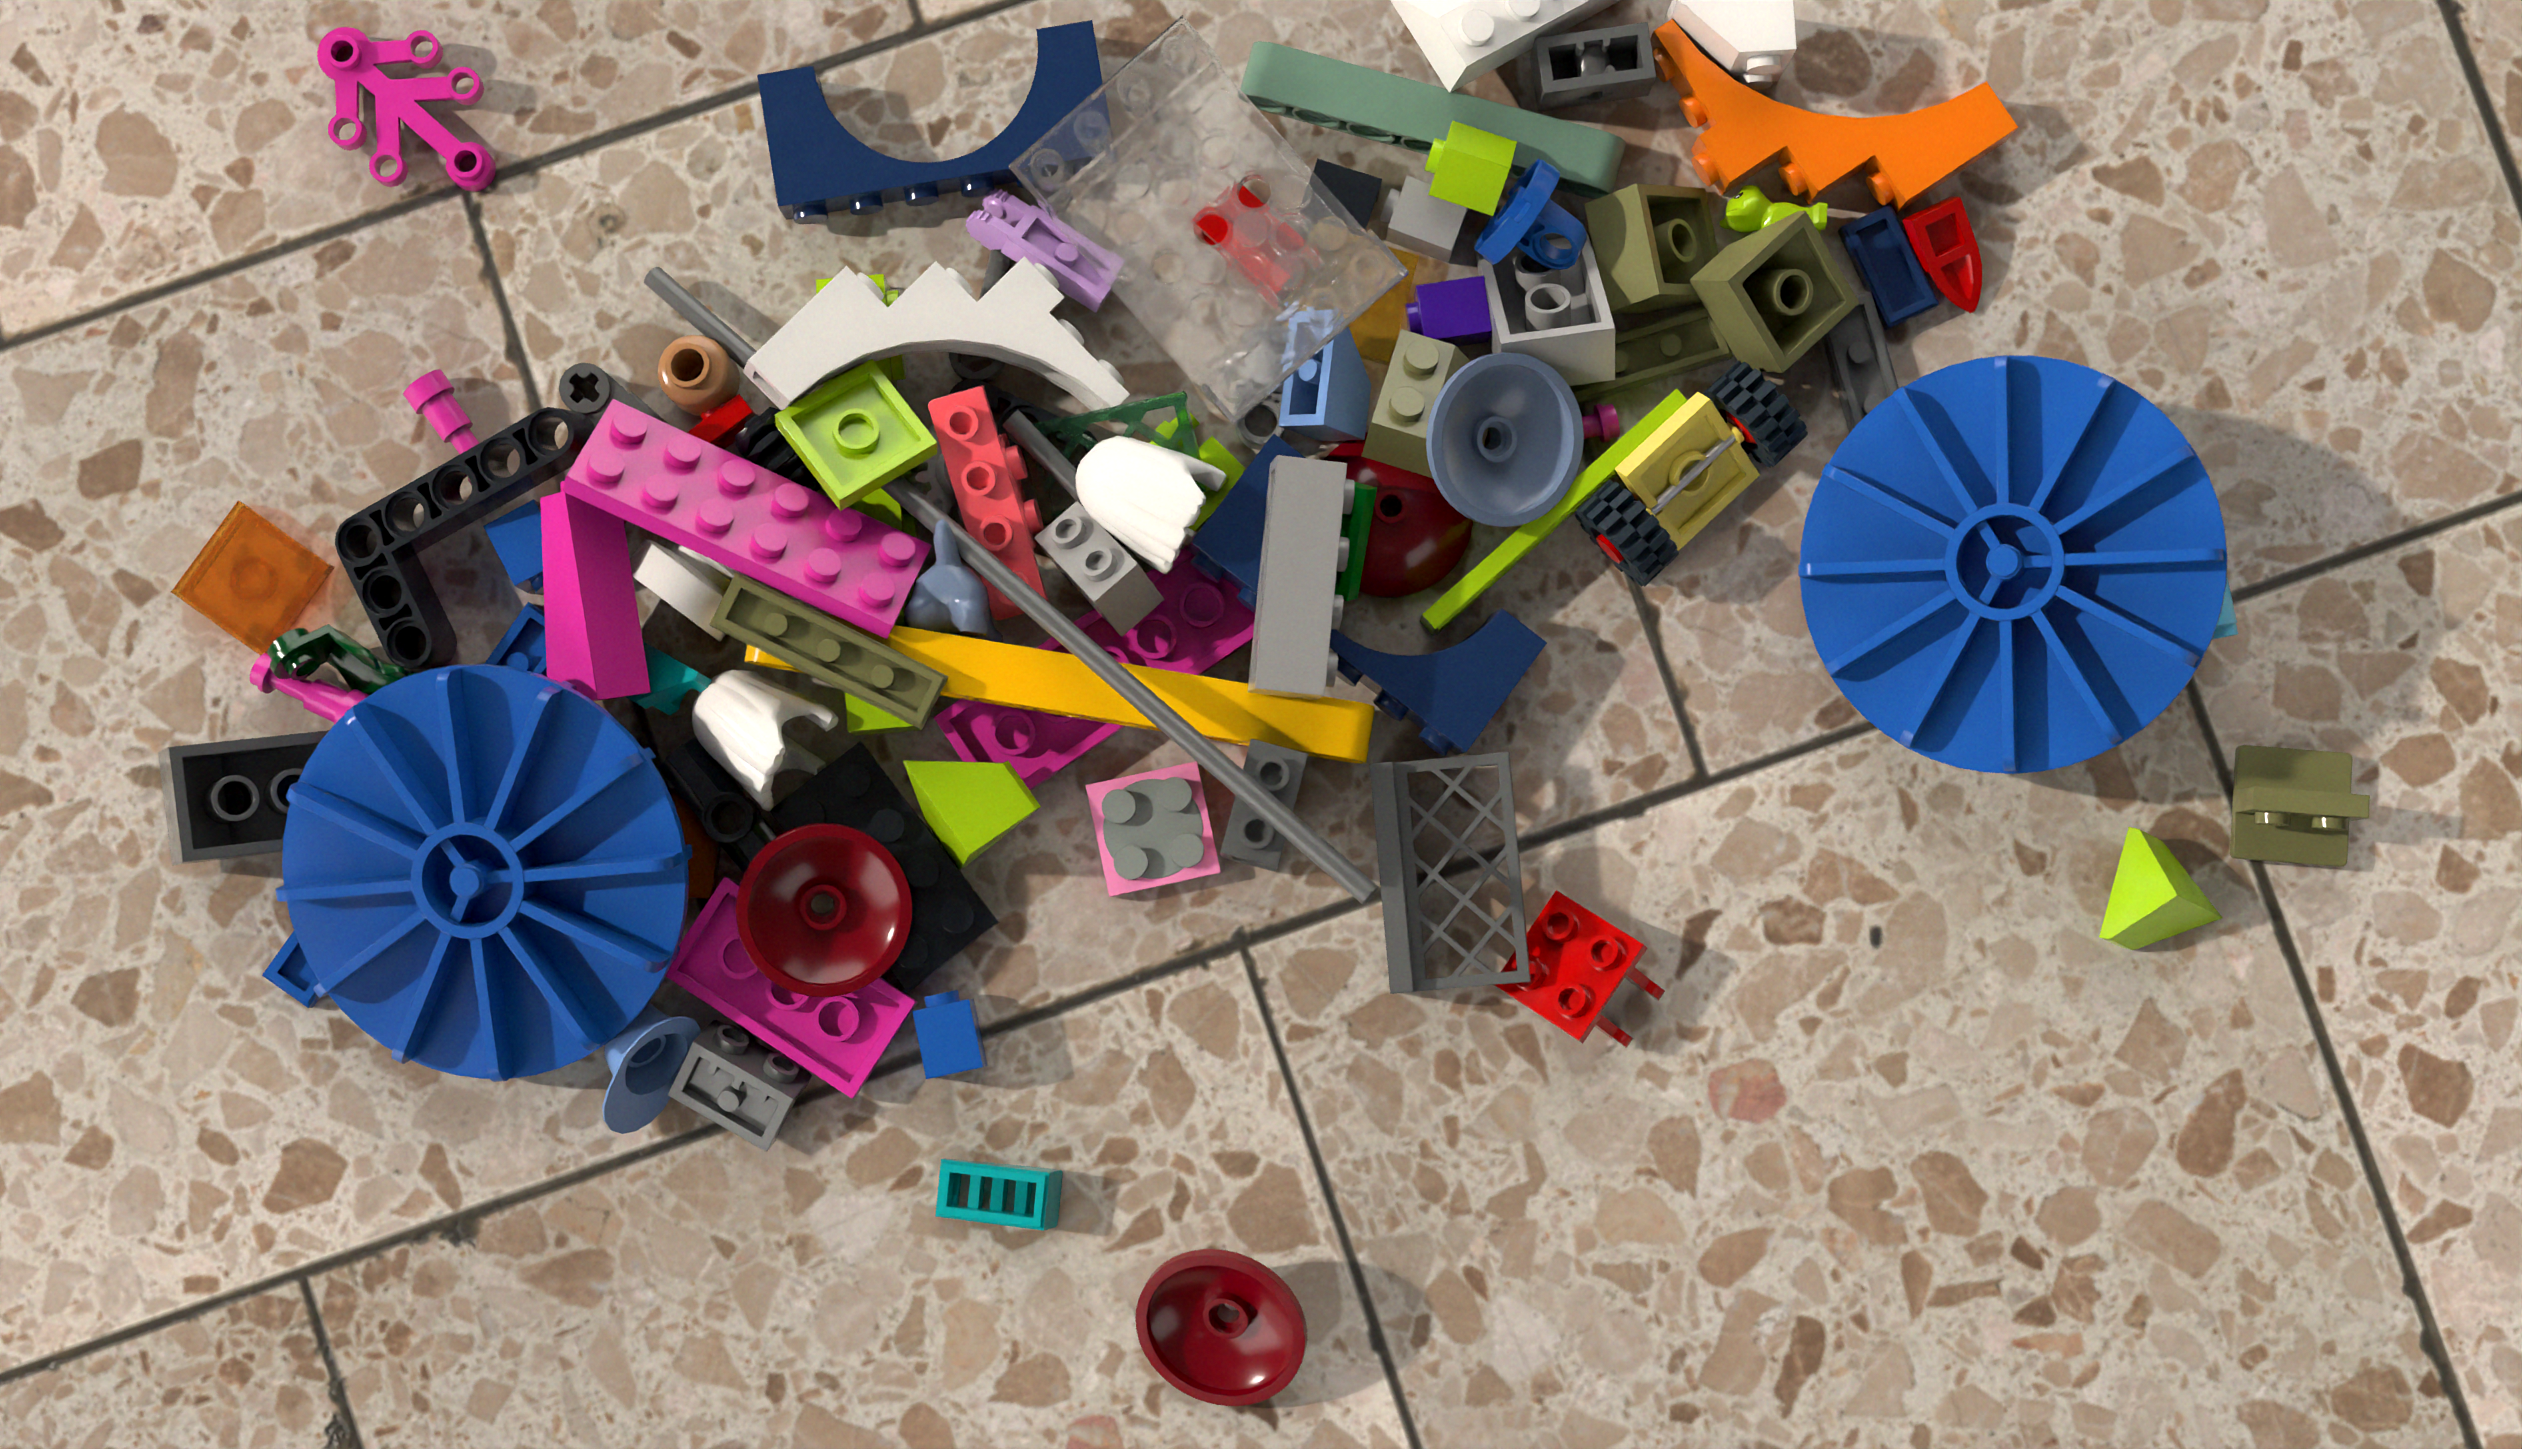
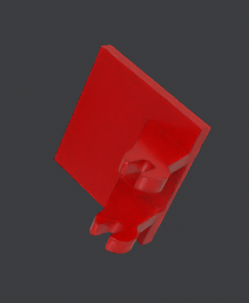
M1557 890L1527 932L1531 981L1494 985L1581 1043H1584L1593 1028L1596 1027L1625 1048L1628 1047L1633 1038L1601 1014L1623 979H1627L1643 992L1646 991L1658 1001L1665 992V990L1635 968L1648 949L1644 944ZM1516 950L1501 972L1517 971Z

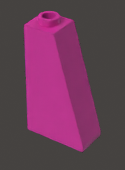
M565 481L560 482L561 492L540 498L547 677L558 682L567 681L577 686V691L592 701L650 693L624 520L563 492L562 489Z

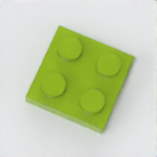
M873 359L868 360L775 414L776 427L840 511L937 454V441Z

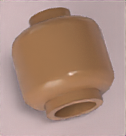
M686 335L674 340L664 350L658 363V380L662 391L682 410L699 416L702 412L730 401L739 390L740 372L736 362L729 357L727 352L715 340L706 336Z

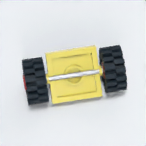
M1737 361L1703 394L1699 392L1694 394L1615 468L1629 491L1626 488L1623 490L1617 482L1613 483L1612 480H1608L1575 511L1576 519L1581 523L1582 529L1590 535V540L1601 548L1603 555L1607 559L1610 558L1617 569L1621 572L1624 571L1630 580L1636 581L1640 586L1645 587L1679 555V550L1760 476L1747 454L1751 453L1760 464L1763 462L1766 467H1774L1808 435V432L1805 430L1807 428L1805 423L1799 419L1800 414L1798 411L1789 406L1788 398L1784 394L1780 395L1775 389L1776 385L1770 380L1766 381L1762 373L1756 368L1753 370L1748 363Z

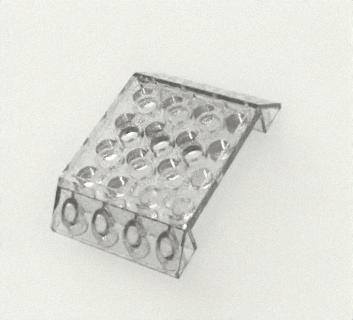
M1183 15L1008 165L1054 225L1198 390L1233 425L1409 274V271L1372 229L1366 232L1225 73L1220 57ZM1256 179L1264 181L1270 187L1271 195L1263 206L1250 208L1240 202L1238 195L1244 183ZM1211 215L1222 218L1228 225V232L1223 241L1216 245H1205L1196 238L1197 224L1202 218ZM1164 254L1178 255L1185 263L1183 274L1174 282H1161L1153 275L1155 261Z

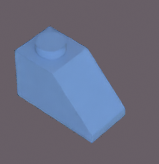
M1338 312L1292 315L1279 427L1318 441L1365 440L1371 382L1345 316Z

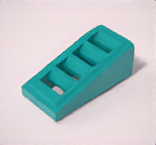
M941 1159L935 1217L1042 1231L1055 1228L1059 1219L1063 1172L1057 1169ZM962 1174L970 1175L967 1206H959ZM985 1177L993 1178L990 1208H982ZM1009 1180L1016 1181L1013 1211L1006 1210ZM1032 1183H1037L1034 1213L1029 1212Z

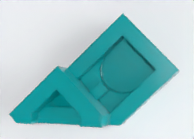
M643 641L651 692L625 697L646 709L654 706L666 714L672 715L680 709V703L690 688L701 693L708 688L712 680Z

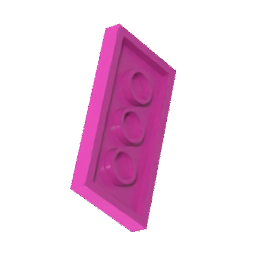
M724 877L679 944L680 952L677 959L672 963L666 977L851 1099H854L918 1001L881 977L857 991L834 997L805 996L775 984L758 970L743 947L736 920V901L740 885L730 878Z

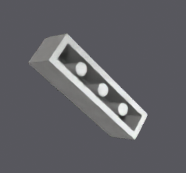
M1277 455L1270 463L1247 693L1317 700L1325 696V687H1334L1338 655L1337 653L1329 652L1331 629L1339 630L1343 614V595L1334 594L1337 571L1345 572L1349 553V538L1340 537L1342 514L1350 515L1355 490L1354 480L1346 479L1347 463Z

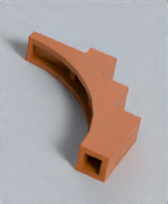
M1673 19L1654 30L1650 38L1657 77L1664 83L1670 80L1681 96L1678 103L1687 121L1694 128L1701 126L1705 131L1698 135L1691 149L1694 157L1691 158L1692 165L1699 178L1709 187L1714 184L1722 196L1778 160L1781 164L1778 170L1783 183L1793 195L1798 196L1801 194L1808 205L1864 169L1868 174L1866 183L1873 197L1881 205L1892 204L1897 214L2004 144L2019 128L1987 81L1947 102L1907 114L1867 118L1817 114L1774 101L1734 80L1703 55Z

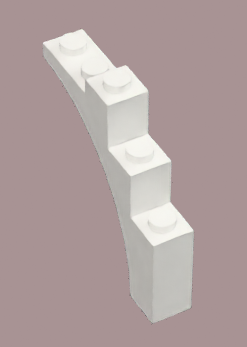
M1025 256L978 302L970 296L972 289L963 276L952 268L945 270L935 261L889 307L881 301L884 295L872 279L863 273L855 275L846 266L747 361L743 373L781 411L804 398L819 385L860 366L870 359L878 361L900 354L944 351L990 357L1030 370L1071 393L1102 420L1108 417L1130 395L1122 386L1124 379L1121 374L1107 361L1102 359L1097 361L1082 346L1084 339L1078 330L1064 319L1057 321L1050 314L1065 298L1057 290L1059 283L1046 267L1039 263L1033 265Z

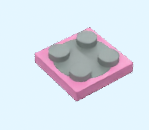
M1197 761L1085 785L1109 897L1221 873Z

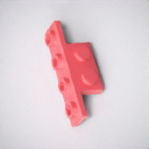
M983 385L931 400L928 403L929 412L966 531L1049 602L1033 551L1038 543L1034 537L1044 530V525L1036 500L1027 501L1020 479L1027 478L1028 474L1019 445L1010 447L1007 434L998 435ZM980 574L982 583L987 587L989 606L995 620H1002L1025 613Z

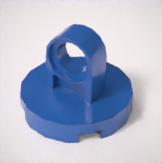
M1535 160L1509 189L1507 194L1510 197L1499 213L1494 212V215L1490 216L1477 239L1474 250L1483 255L1484 259L1492 265L1499 263L1514 246L1550 269L1563 270L1575 265L1587 241V233L1583 224L1577 218L1549 199L1559 180L1560 170L1543 160ZM1545 234H1560L1570 242L1572 247L1569 249L1557 248L1547 241Z

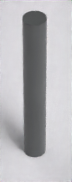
M1017 410L1002 426L1075 501L1081 504L1076 490L1077 469ZM1108 532L1122 546V548L1125 546L1121 541H1119L1110 532Z

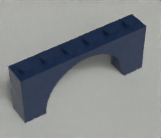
M1092 20L1036 29L1038 56L1035 76L1028 96L1018 114L997 137L986 145L969 154L946 161L911 162L899 160L879 153L858 141L838 122L828 108L821 81L813 66L758 74L778 208L786 220L794 219L797 224H814L827 220L828 213L850 210L852 215H869L882 211L884 209L883 204L905 200L908 206H924L939 201V195L961 191L964 197H979L987 195L989 191H993L996 185L1017 182V186L1020 188H1034L1048 184L1051 176L1072 173L1075 179H1089L1105 174V168L1116 166Z
M1274 433L1186 548L1187 551L1194 555L1190 563L1200 573L1216 583L1223 577L1240 590L1236 598L1253 613L1256 612L1270 463L1277 455L1306 458ZM1501 608L1491 613L1484 623L1466 639L1442 651L1412 656L1388 654L1366 648L1352 641L1338 630L1331 629L1329 652H1334L1338 655L1336 675L1338 678L1353 687L1358 682H1361L1377 695L1373 703L1380 710L1397 721H1401L1404 716L1422 729L1418 737L1430 748L1446 756L1449 751L1459 755L1469 750L1547 642Z

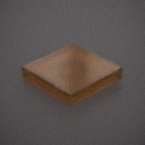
M238 500L171 593L261 656L268 652L270 645L278 637L290 630L335 567L247 504Z

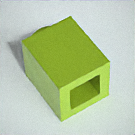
M1452 120L1446 140L1434 138L1424 171L1434 174L1428 195L1493 216L1511 167L1517 141Z

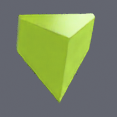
M903 760L927 825L959 870L970 864L1041 808L1008 760L1003 763Z
M2128 827L2099 935L2100 938L2122 948L2136 950L2223 918L2163 841L2138 828Z

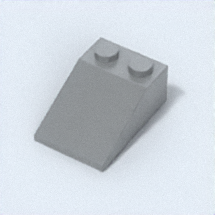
M1584 219L1578 220L1586 230L1587 241L1575 265L1568 269H1550L1516 246L1499 263L1494 265L1485 260L1484 256L1475 250L1479 276L1484 275L1492 326L1490 336L1492 354L1502 352L1520 353L1535 357L1555 369L1569 386L1615 380V325ZM1473 233L1474 246L1480 233ZM1545 234L1547 241L1557 248L1569 249L1572 247L1570 242L1560 234Z

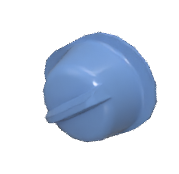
M649 1003L627 1028L604 1045V1057L613 1078L607 1089L602 1110L603 1120L611 1131L621 1134L637 1131L651 1123L665 1108L671 1098L668 1096L672 1084L693 1041L701 1032L694 1019L686 1016L671 1018Z

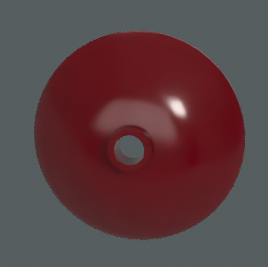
M1366 432L1365 440H1347L1331 451L1324 459L1325 461L1347 463L1346 479L1377 487L1359 593L1380 598L1410 596L1432 587L1447 576L1456 566L1468 545L1473 520L1459 513L1448 503L1433 478L1362 457L1368 432ZM1387 498H1393L1400 503L1401 512L1395 517H1387L1382 514L1380 503Z
M817 823L805 825L787 831L773 839L749 864L737 894V927L741 942L749 958L758 970L772 982L786 990L805 996H840L852 993L871 984L882 976L898 958L911 927V893L907 879L897 860L884 845L872 836L853 827L841 824ZM826 894L833 899V906L829 911L818 913L812 909L811 903L817 895Z
M1200 1249L1182 1253L1164 1262L1154 1271L1138 1299L1135 1315L1136 1331L1145 1356L1154 1369L1168 1383L1195 1399L1223 1406H1243L1259 1403L1282 1391L1293 1380L1303 1361L1308 1336L1306 1319L1298 1299L1289 1286L1275 1272L1248 1256L1219 1249ZM1225 1304L1231 1305L1237 1310H1231Z

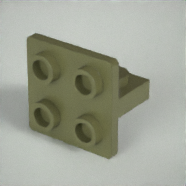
M2253 745L2238 746L2235 750L2230 856L2234 859L2333 867L2345 866L2348 856L2349 821L2368 819L2370 795L2351 794L2352 755L2330 751Z

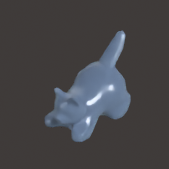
M944 519L939 520L935 525L933 539L936 563L915 581L911 600L904 609L905 626L1003 643V635L995 628L990 618L991 610L987 587L971 568L962 565L950 524Z

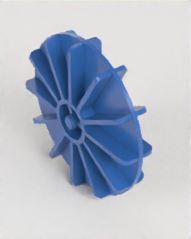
M2002 355L1974 359L1950 365L1922 376L1892 392L1891 396L1878 404L1853 428L1839 445L1829 463H1826L1821 472L1822 476L1813 493L1806 515L1801 541L1798 576L1800 577L1801 596L1807 625L1826 670L1843 695L1862 716L1881 732L1904 747L1941 763L1985 773L2019 774L2043 772L2070 766L2096 757L2122 744L2147 727L2175 700L2201 664L2213 639L2221 615L2227 581L2228 556L2226 534L2219 501L2209 475L2195 450L2181 431L2158 407L2140 393L2115 378L2087 366L2040 356Z
M459 664L430 669L404 677L382 687L351 707L322 738L307 761L298 782L290 785L286 795V799L291 803L288 809L283 836L282 868L284 885L275 889L276 898L279 902L287 901L289 916L298 943L309 966L320 982L313 988L319 998L329 994L339 1008L355 1024L383 1046L392 1050L391 1058L401 1064L411 1060L434 1070L457 1076L491 1079L492 1082L533 1076L562 1068L586 1057L610 1042L646 1008L662 985L672 963L677 959L680 952L679 943L682 938L687 914L689 892L688 860L693 857L692 847L685 844L682 826L672 797L662 776L652 762L656 758L650 747L643 749L631 733L609 712L587 696L578 692L577 686L567 681L558 682L538 673L508 666Z

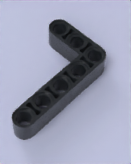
M546 407L539 409L352 515L340 524L335 536L337 553L392 663L408 669H434L445 666L452 660L456 652L457 639L455 632L417 553L572 467L595 429L589 417L580 412ZM564 421L568 429V439L559 449L555 442V431L558 425ZM516 449L519 453L520 464L517 471L511 475L507 467V460L510 453ZM468 476L471 480L472 492L470 497L464 502L461 498L460 486L463 479ZM420 503L424 510V520L421 526L417 528L414 524L413 514L416 506ZM373 530L376 534L377 546L374 552L370 554L367 548V537ZM396 580L400 583L402 589L401 599L397 605L394 604L391 597V588ZM420 631L424 633L427 641L426 649L421 656L415 646L416 637Z

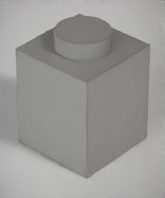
M1407 175L1401 192L1391 188L1381 214L1380 221L1389 224L1386 241L1449 263L1468 208L1428 195L1431 187L1430 183Z

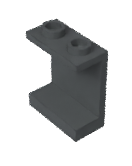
M1251 739L1243 770L1293 812L1308 754ZM1235 796L1220 854L1222 858L1277 873L1286 838L1238 796Z

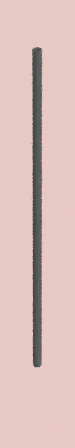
M654 267L648 272L644 279V284L704 336L715 340L727 352L729 357L744 369L747 361L757 350L663 269ZM902 475L880 487L933 534L935 532V525L939 520L944 519L948 521L956 540L959 556L1361 904L1365 905L1375 895L1379 886Z

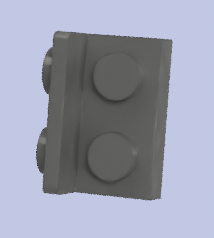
M713 1020L693 1041L668 1096L767 1152L775 1143L796 1099L807 1087L812 1075L799 1067L788 1056L782 1053H774L753 1041L742 1029Z

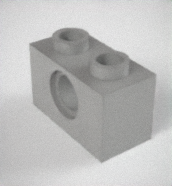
M1078 501L1034 537L1060 572L1121 637L1165 600L1139 564L1088 514Z

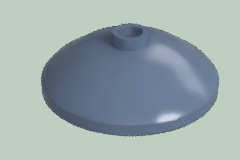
M1503 352L1474 359L1453 374L1443 386L1434 402L1428 420L1426 435L1429 467L1432 477L1443 497L1465 517L1482 524L1499 527L1519 526L1540 518L1555 507L1567 493L1575 479L1582 458L1584 442L1581 412L1572 390L1563 377L1547 363L1535 357L1520 353ZM1488 429L1491 439L1488 446L1484 447L1482 436L1483 432Z

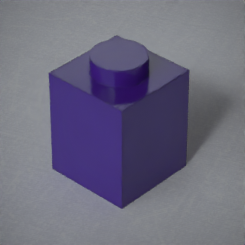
M1484 275L1416 285L1413 297L1414 302L1405 304L1408 331L1446 342L1456 347L1489 341L1492 326Z

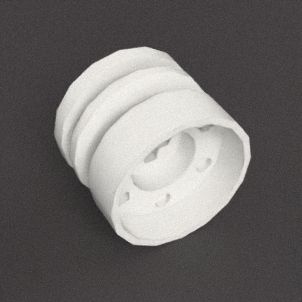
M645 539L630 558L632 576L718 641L722 640L725 633L711 627L709 624L735 573L737 572L751 579L749 576L677 543L669 550L654 541Z

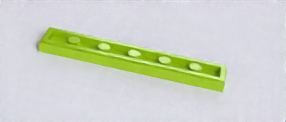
M1675 389L1578 475L1567 493L1555 507L1540 518L1523 524L1427 609L1419 620L1432 635H1438L1572 516L1608 480H1612L1617 476L1618 473L1615 468L1688 401L1681 392Z

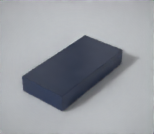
M1892 204L1839 228L1837 232L1866 292L1871 291L1879 320L1885 331L1936 309L1940 305Z

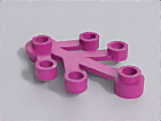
M336 28L323 37L317 51V60L321 70L335 81L336 115L330 120L328 125V134L331 140L340 148L348 151L356 150L364 144L367 138V130L365 125L359 120L360 82L375 96L377 152L370 159L369 170L371 175L380 184L386 187L398 186L404 182L408 174L407 164L402 158L401 119L447 160V173L460 188L475 192L488 187L496 174V165L492 156L477 143H461L416 103L456 100L463 105L476 103L484 92L483 81L476 72L468 67H457L446 77L390 80L376 66L413 62L416 66L424 69L436 66L443 56V48L437 38L428 31L418 30L411 33L406 40L370 42L364 33L355 28ZM425 41L432 43V51L428 56L416 57L415 50L420 43ZM344 46H352V57L345 62H338L336 55L339 49ZM464 78H472L474 81L472 90L466 94H458L456 92L458 82ZM348 123L355 124L356 132L354 136L348 140H341L339 132L342 126ZM468 155L476 156L477 163L475 168L469 172H461L459 164L462 158ZM387 160H396L397 169L395 173L388 177L381 176L380 168L382 164Z

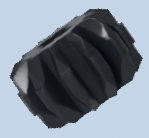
M769 407L762 414H756L744 424L745 428L735 435L736 447L745 460L815 492L820 489V483L776 427L775 414L781 410Z

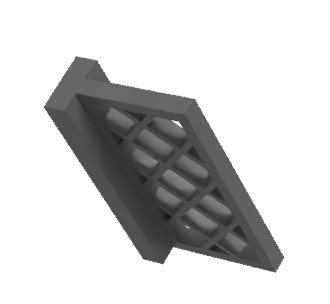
M1510 752L1369 764L1390 994L1530 982L1531 973ZM1498 765L1500 789L1484 807L1461 788L1460 785L1475 767ZM1463 769L1454 781L1442 771ZM1433 772L1449 785L1448 789L1429 812L1411 799L1409 774ZM1455 791L1480 811L1479 815L1460 838L1434 818ZM1500 800L1502 802L1503 821L1491 812ZM1412 808L1424 817L1415 828H1413ZM1486 817L1505 833L1506 846L1491 864L1465 843ZM1429 823L1455 843L1434 869L1419 858L1415 850L1416 838ZM1460 848L1486 869L1465 895L1440 875L1441 871ZM1506 856L1509 879L1496 869ZM1417 865L1429 874L1420 886ZM1491 875H1494L1510 889L1511 904L1497 921L1471 901L1472 897ZM1434 880L1460 900L1440 926L1421 912L1420 897ZM1465 906L1491 926L1471 952L1445 932ZM1511 914L1514 936L1502 927ZM1422 922L1434 931L1425 944ZM1496 932L1500 933L1515 946L1517 971L1494 973L1476 958ZM1441 937L1464 956L1465 959L1450 977L1427 979L1425 954ZM1471 963L1484 973L1461 976Z

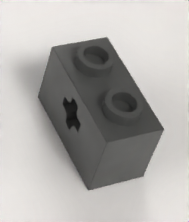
M1648 22L1535 38L1530 54L1538 112L1648 96L1656 79Z

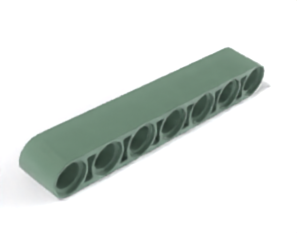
M1259 41L1253 43L1238 99L1245 105L1264 112L1429 155L1434 138L1446 140L1453 120L1517 141L1508 177L1518 179L1535 160L1540 159L1560 170V177L1555 187L1556 190L1591 199H1598L1613 193L1626 142L1621 137L1606 131L1456 91L1449 93L1445 88L1271 42Z

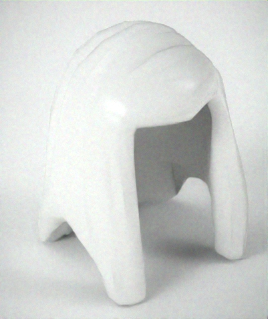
M1115 436L1096 444L1080 461L1076 473V490L1084 509L1099 525L1126 545L1139 559L1159 572L1167 574L1173 566V561L1178 557L1181 546L1189 545L1193 540L1196 532L1188 527L1196 522L1201 513L1200 507L1205 505L1206 497L1194 480L1218 492L1227 475L1222 470L1186 454L1142 442L1131 437Z
M730 670L714 676L708 688L701 693L699 692L695 698L692 707V725L700 744L766 811H770L773 807V794L770 789L773 779L777 774L795 769L816 775L826 767V763L782 734L784 722L797 716H805L826 732L835 727L839 718L825 705L762 677L756 671Z

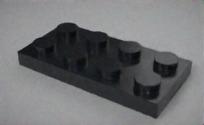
M861 741L770 810L785 832L810 824H841L853 827L872 836L884 845L897 860L909 885L912 900V919L905 945L889 969L906 992H910L1000 923Z

